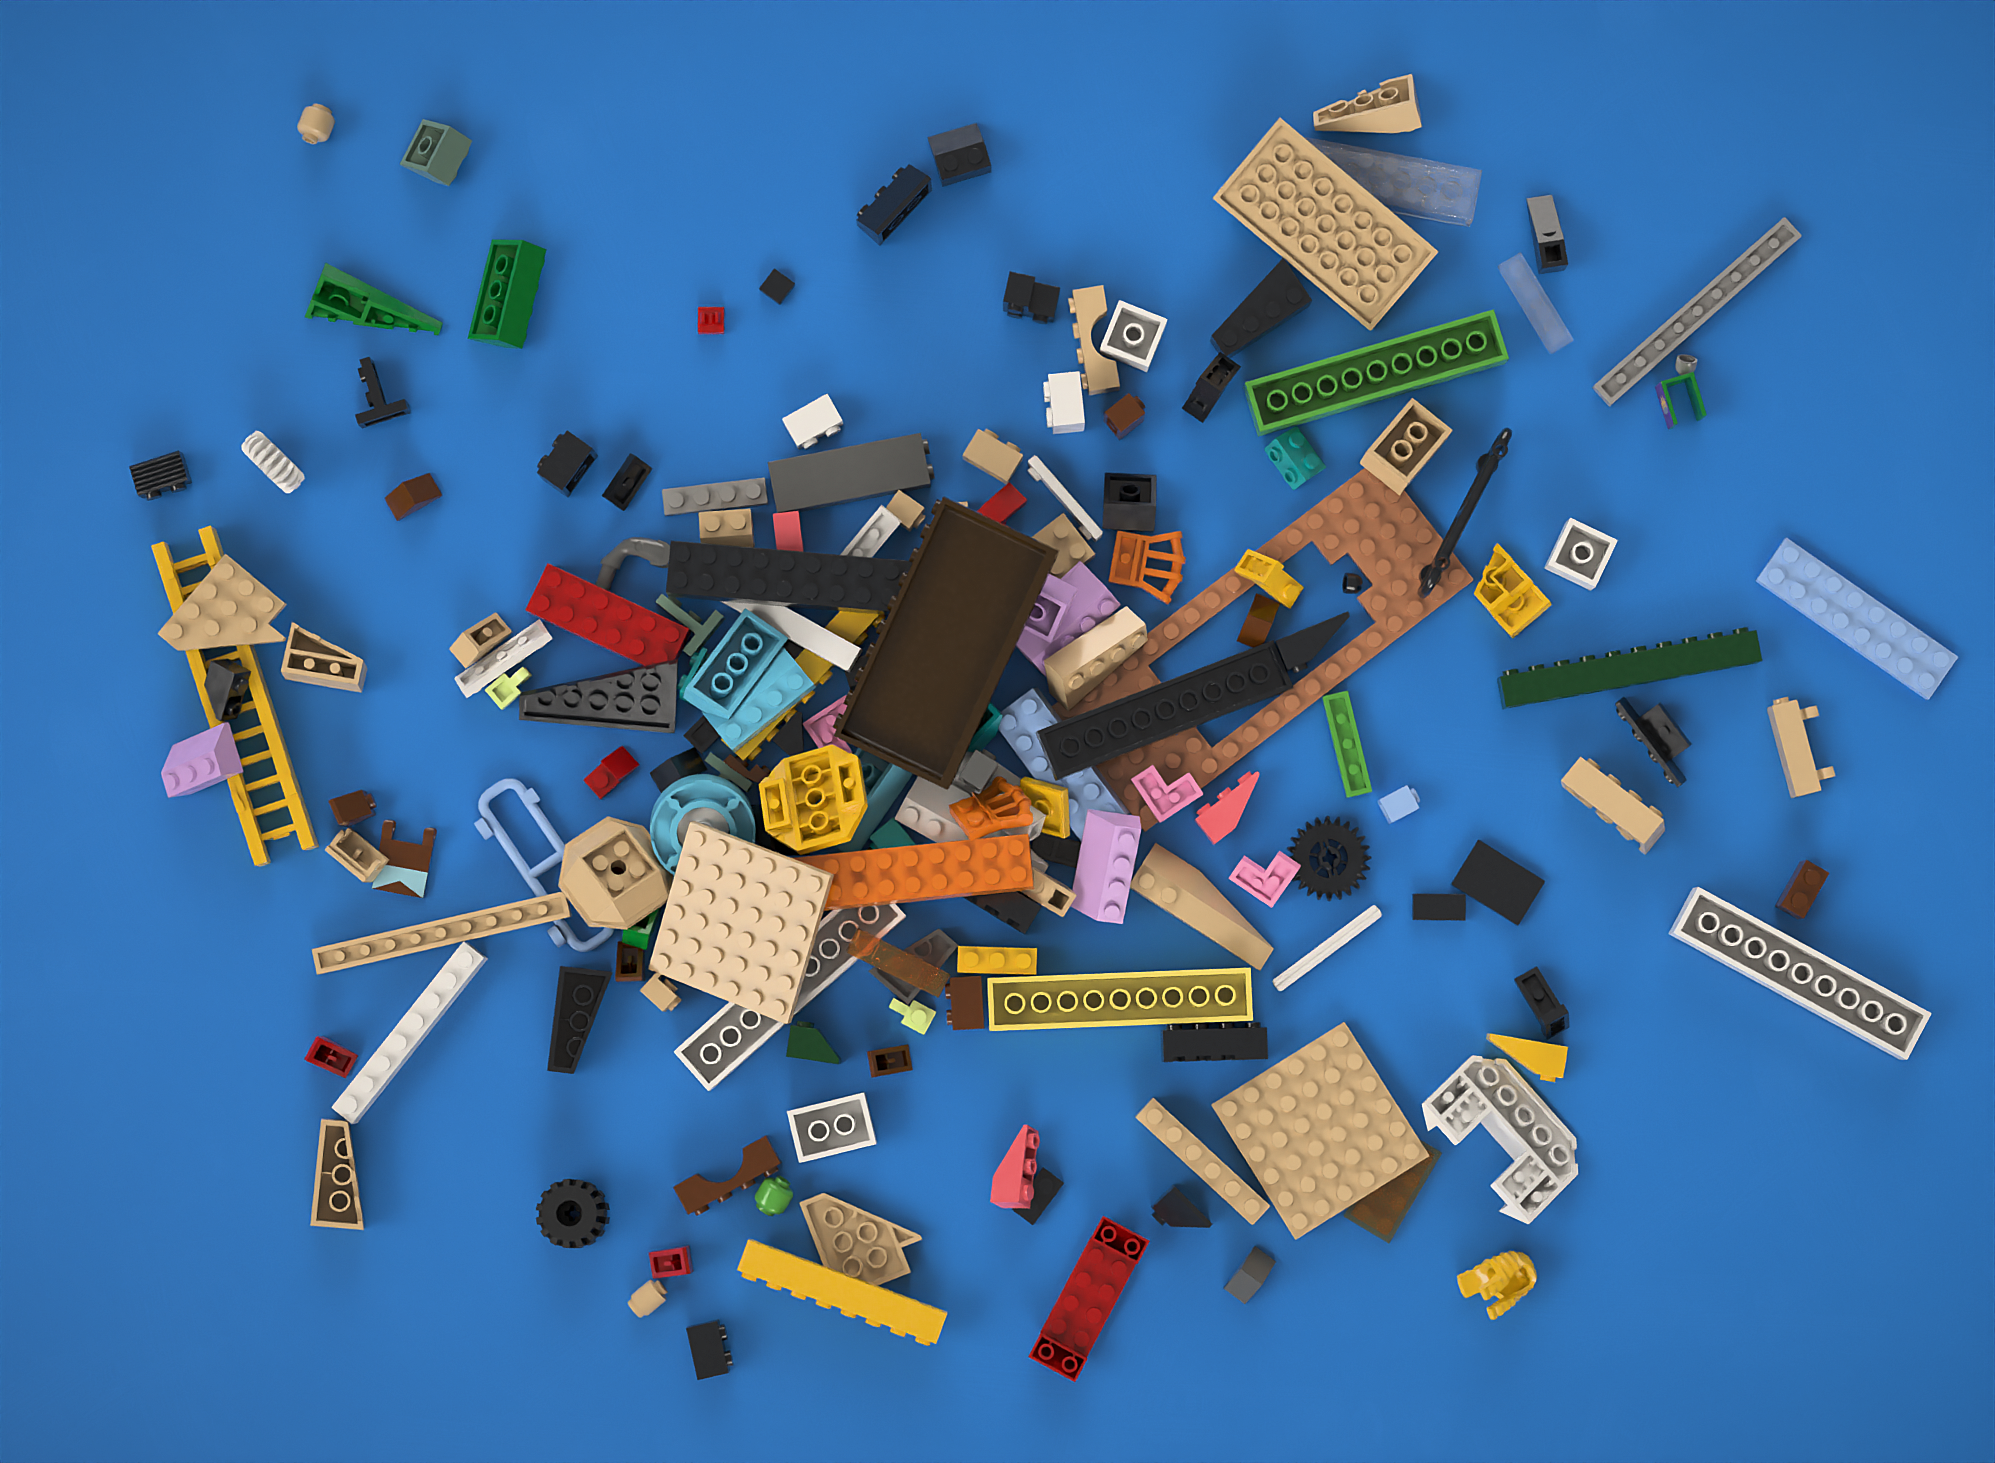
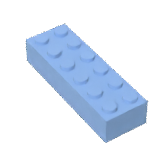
M1038 687L1032 688L1000 712L1003 716L998 728L1033 777L1036 780L1068 788L1070 827L1080 841H1082L1088 809L1127 815L1130 813L1096 766L1055 781L1036 732L1062 722V720Z

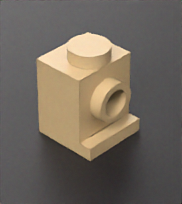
M657 971L640 991L662 1012H666L667 1009L673 1011L682 1001L675 993L678 988L667 978L662 981L660 978L663 975Z

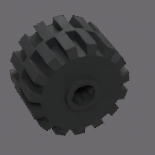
M563 1179L561 1182L551 1184V1188L541 1194L540 1197L543 1199L536 1206V1210L539 1211V1217H536L537 1225L542 1227L540 1231L542 1235L548 1237L552 1244L562 1246L563 1248H583V1246L595 1243V1239L598 1236L602 1237L605 1232V1224H609L610 1217H607V1210H610L609 1203H606L604 1200V1193L595 1188L594 1184L578 1179ZM574 1209L580 1212V1216L575 1217V1219L569 1216V1212L574 1211Z

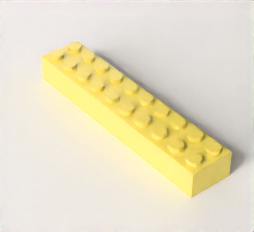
M1251 968L987 978L989 1031L1253 1021Z

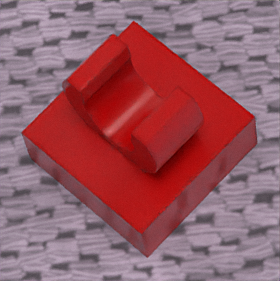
M698 307V334H724V307Z

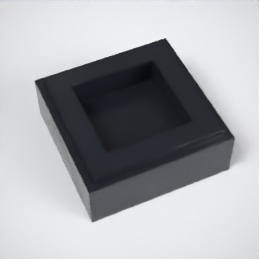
M774 268L759 290L781 305L794 288L795 283Z

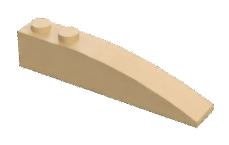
M1154 844L1131 880L1130 889L1260 971L1274 948L1198 869L1159 844Z

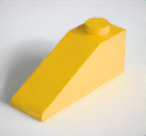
M1496 1034L1486 1035V1039L1533 1074H1539L1540 1080L1555 1082L1556 1077L1563 1078L1568 1047Z

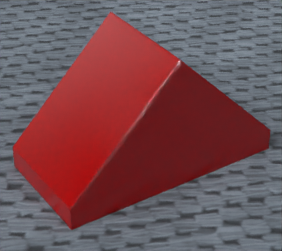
M317 1036L304 1060L346 1078L358 1055L324 1036Z
M689 1245L649 1252L653 1279L685 1275L693 1272Z

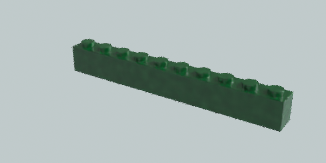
M1748 627L1732 630L1733 634L1723 636V632L1708 634V639L1699 641L1697 636L1681 639L1682 644L1672 645L1671 641L1657 643L1655 649L1647 650L1646 646L1630 648L1631 653L1621 654L1620 650L1605 653V658L1595 659V655L1580 657V662L1570 664L1569 659L1554 662V667L1544 668V664L1529 666V671L1519 673L1518 669L1503 671V676L1497 678L1502 709L1757 664L1762 661L1757 630L1749 631Z

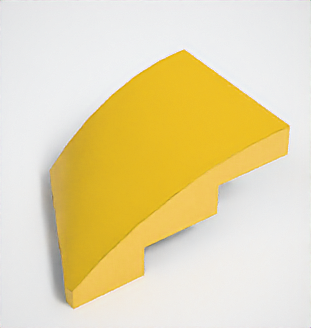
M1497 543L1494 546V553L1490 562L1483 571L1482 580L1478 582L1474 591V595L1513 639L1552 604L1509 554Z

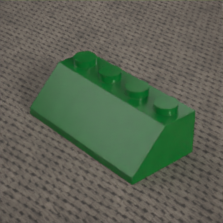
M491 240L467 339L504 348H523L547 249L524 240Z

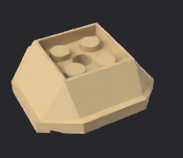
M608 816L565 844L558 887L589 927L600 928L601 926L613 929H628L667 903L672 887L673 874L666 870L657 859L652 847L651 836L644 826ZM619 867L623 869L624 873L616 875L611 869Z

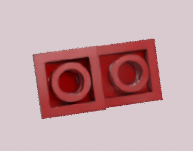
M1009 482L977 512L1002 524H1006L1009 517L1026 505L1027 499Z

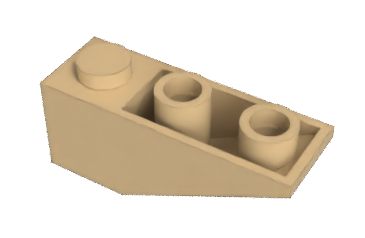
M1032 866L1035 889L1021 892L1054 913L1064 917L1077 895L1068 886Z

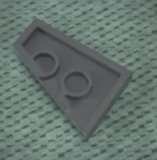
M937 929L868 972L909 1005L959 945L942 930Z

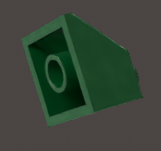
M797 1021V1026H790L786 1057L841 1064L840 1056L820 1029L814 1028V1023Z

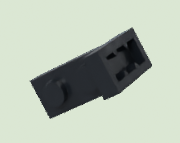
M1219 352L1195 383L1196 386L1182 409L1203 423L1241 366Z
M370 357L360 359L362 367L358 368L359 376L362 383L367 382L369 392L365 393L369 406H374V409L356 414L355 417L358 425L363 429L410 414L411 410L405 399L390 404L386 403L374 361Z
M1537 966L1514 979L1516 986L1539 1021L1541 1031L1546 1040L1570 1027L1569 1012L1564 1004L1560 1005Z

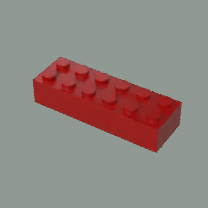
M547 563L525 609L531 615L641 666L675 659L679 660L691 634L689 628Z

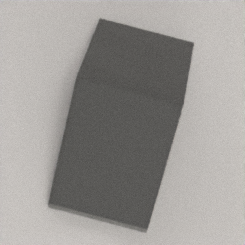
M1254 1246L1224 1289L1246 1304L1262 1286L1276 1261Z

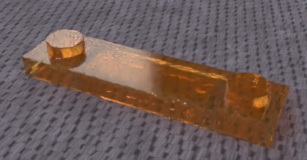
M857 928L846 949L848 954L938 998L950 977V973Z

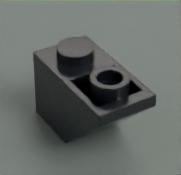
M230 659L211 661L204 683L216 719L219 721L237 719L242 708L241 704L245 691L248 688L251 674L250 670Z

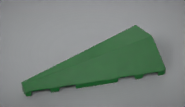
M328 263L324 265L305 314V318L308 319L316 316L328 318L330 322H336L339 319L353 321V325L392 330L394 327L409 328V332H417V330L432 331L434 335H439L443 325L442 322Z

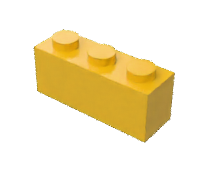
M958 946L957 973L1036 975L1037 948Z

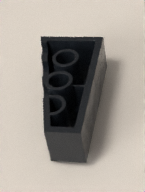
M1017 891L963 897L1024 935L1042 907L1038 905V902L1027 895L1023 896Z

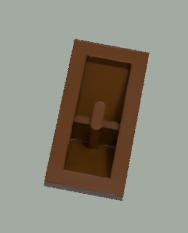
M427 473L402 482L384 499L396 520L399 521L443 495L431 474Z
M1256 593L1237 642L1252 648L1264 644L1280 603Z
M618 941L616 982L645 981L644 949Z
M908 1044L867 1051L871 1078L913 1070Z

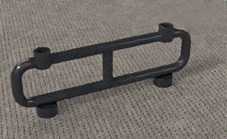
M1504 428L1495 439L1488 454H1483L1477 460L1476 470L1478 473L1432 563L1423 567L1419 573V580L1421 582L1417 592L1419 598H1426L1432 592L1435 585L1440 581L1441 574L1450 566L1449 558L1492 474L1498 468L1499 461L1508 452L1507 445L1512 436L1510 428Z

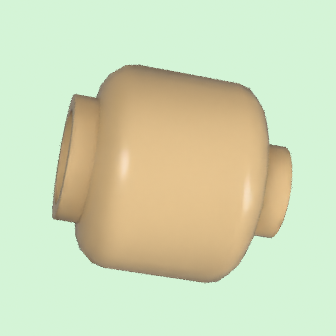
M320 104L306 107L297 124L298 131L303 135L302 139L310 144L327 141L335 124V119L331 115L332 111Z

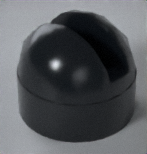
M1345 573L1342 583L1343 593L1356 594L1361 591L1362 578L1354 573Z

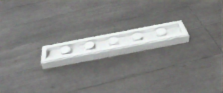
M720 601L740 613L746 608L787 636L790 641L849 673L863 651L858 646L784 606Z

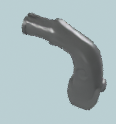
M631 537L623 540L601 560L602 567L595 585L610 591L616 571L620 570L623 560L629 555L650 561V565L668 568L670 545L661 540L657 541L645 537Z

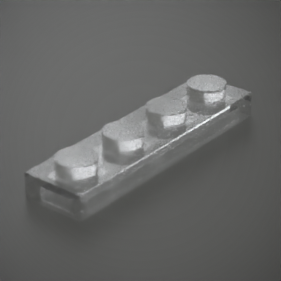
M1520 252L1499 264V271L1550 355L1573 342V337L1522 253Z

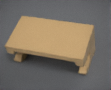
M350 827L346 831L341 830L325 849L327 853L363 883L373 882L389 861L386 856Z

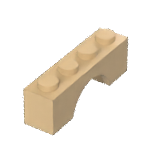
M1101 285L1072 290V298H1068L1070 314L1075 313L1077 323H1072L1074 339L1079 338L1081 346L1076 351L1078 363H1083L1085 373L1080 374L1082 388L1088 389V395L1119 391L1120 384L1116 361L1101 356L1095 350L1091 341L1093 327L1100 319L1107 315L1104 287Z

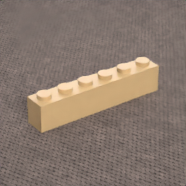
M1151 1098L1135 1116L1136 1119L1251 1225H1254L1270 1207L1265 1200L1154 1098Z

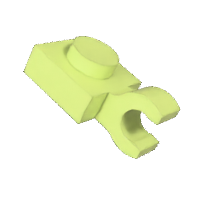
M524 667L520 668L510 678L506 673H503L485 691L499 708L504 710L520 696L521 690L518 686L531 678L532 674Z
M893 998L889 1005V1008L904 1015L901 1021L902 1024L923 1035L936 1014L935 1011L915 1000L908 1006Z

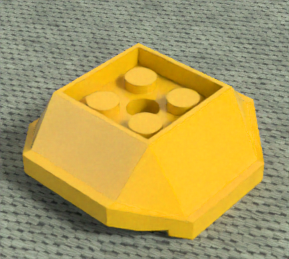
M834 745L782 759L770 775L759 783L765 831L800 855L851 841L868 807L861 760L858 756Z

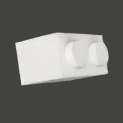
M828 394L782 419L798 450L803 447L807 450L818 443L817 439L824 435H827V437L835 435L841 430L840 426L844 425Z

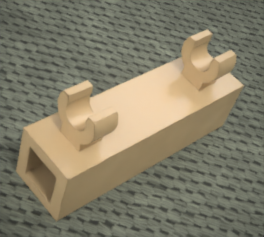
M1788 697L1773 700L1774 705L1768 707L1767 711L1790 797L1795 798L1821 791L1819 780L1834 777L1835 772L1833 766L1819 770L1815 768L1803 720L1819 716L1817 706L1800 710L1797 700L1789 701Z

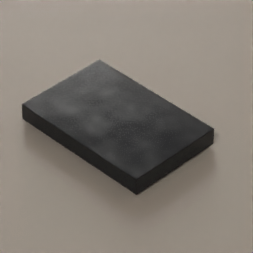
M1477 840L1451 882V885L1518 926L1545 881L1490 846Z

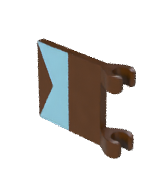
M384 820L379 851L389 861L373 881L372 889L424 898L437 830L430 827L425 828L422 845L393 839L396 822Z

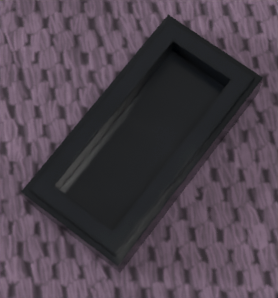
M1412 894V920L1465 921L1466 894Z

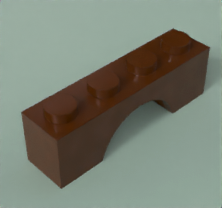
M766 1135L742 1148L743 1162L741 1168L730 1180L713 1182L697 1173L674 1186L673 1188L687 1214L689 1215L694 1212L698 1216L710 1209L708 1206L710 1202L717 1199L721 1203L732 1197L731 1191L740 1186L743 1191L756 1183L755 1177L764 1174L766 1178L779 1171L777 1165L781 1164L782 1161L769 1137Z

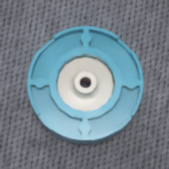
M696 774L681 778L668 786L654 804L650 818L652 847L659 862L674 876L691 821L699 822L755 844L756 827L751 804L745 794L735 784L722 777L710 774Z

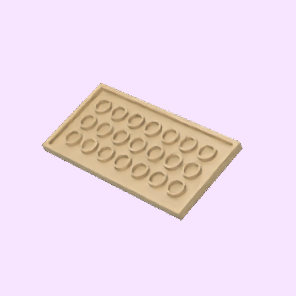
M1279 117L1213 196L1216 202L1370 331L1438 253L1437 249L1281 117Z

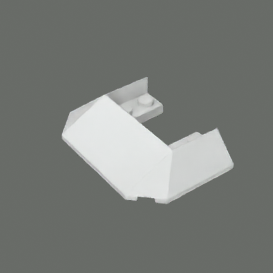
M1472 1055L1422 1103L1428 1131L1438 1126L1449 1140L1456 1145L1481 1123L1511 1156L1514 1162L1490 1185L1506 1203L1499 1210L1506 1215L1526 1224L1531 1223L1578 1175V1164H1575L1574 1152L1577 1149L1575 1136L1506 1059L1496 1058L1492 1060Z

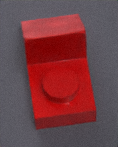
M621 746L602 759L601 764L583 781L602 800L640 764Z

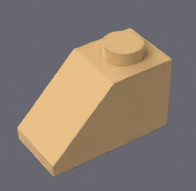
M495 612L462 632L449 650L467 668L486 656L506 639L512 631Z

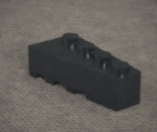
M1284 258L1212 334L1210 342L1218 353L1221 352L1228 358H1232L1310 306L1312 299Z
M560 966L547 1071L574 1074L613 972Z
M1261 1022L1245 1023V1028H1235L1234 1023H1219V1029H1208V1024H1193V1029L1182 1030V1024L1166 1025V1030H1161L1162 1062L1268 1059L1267 1027H1261Z

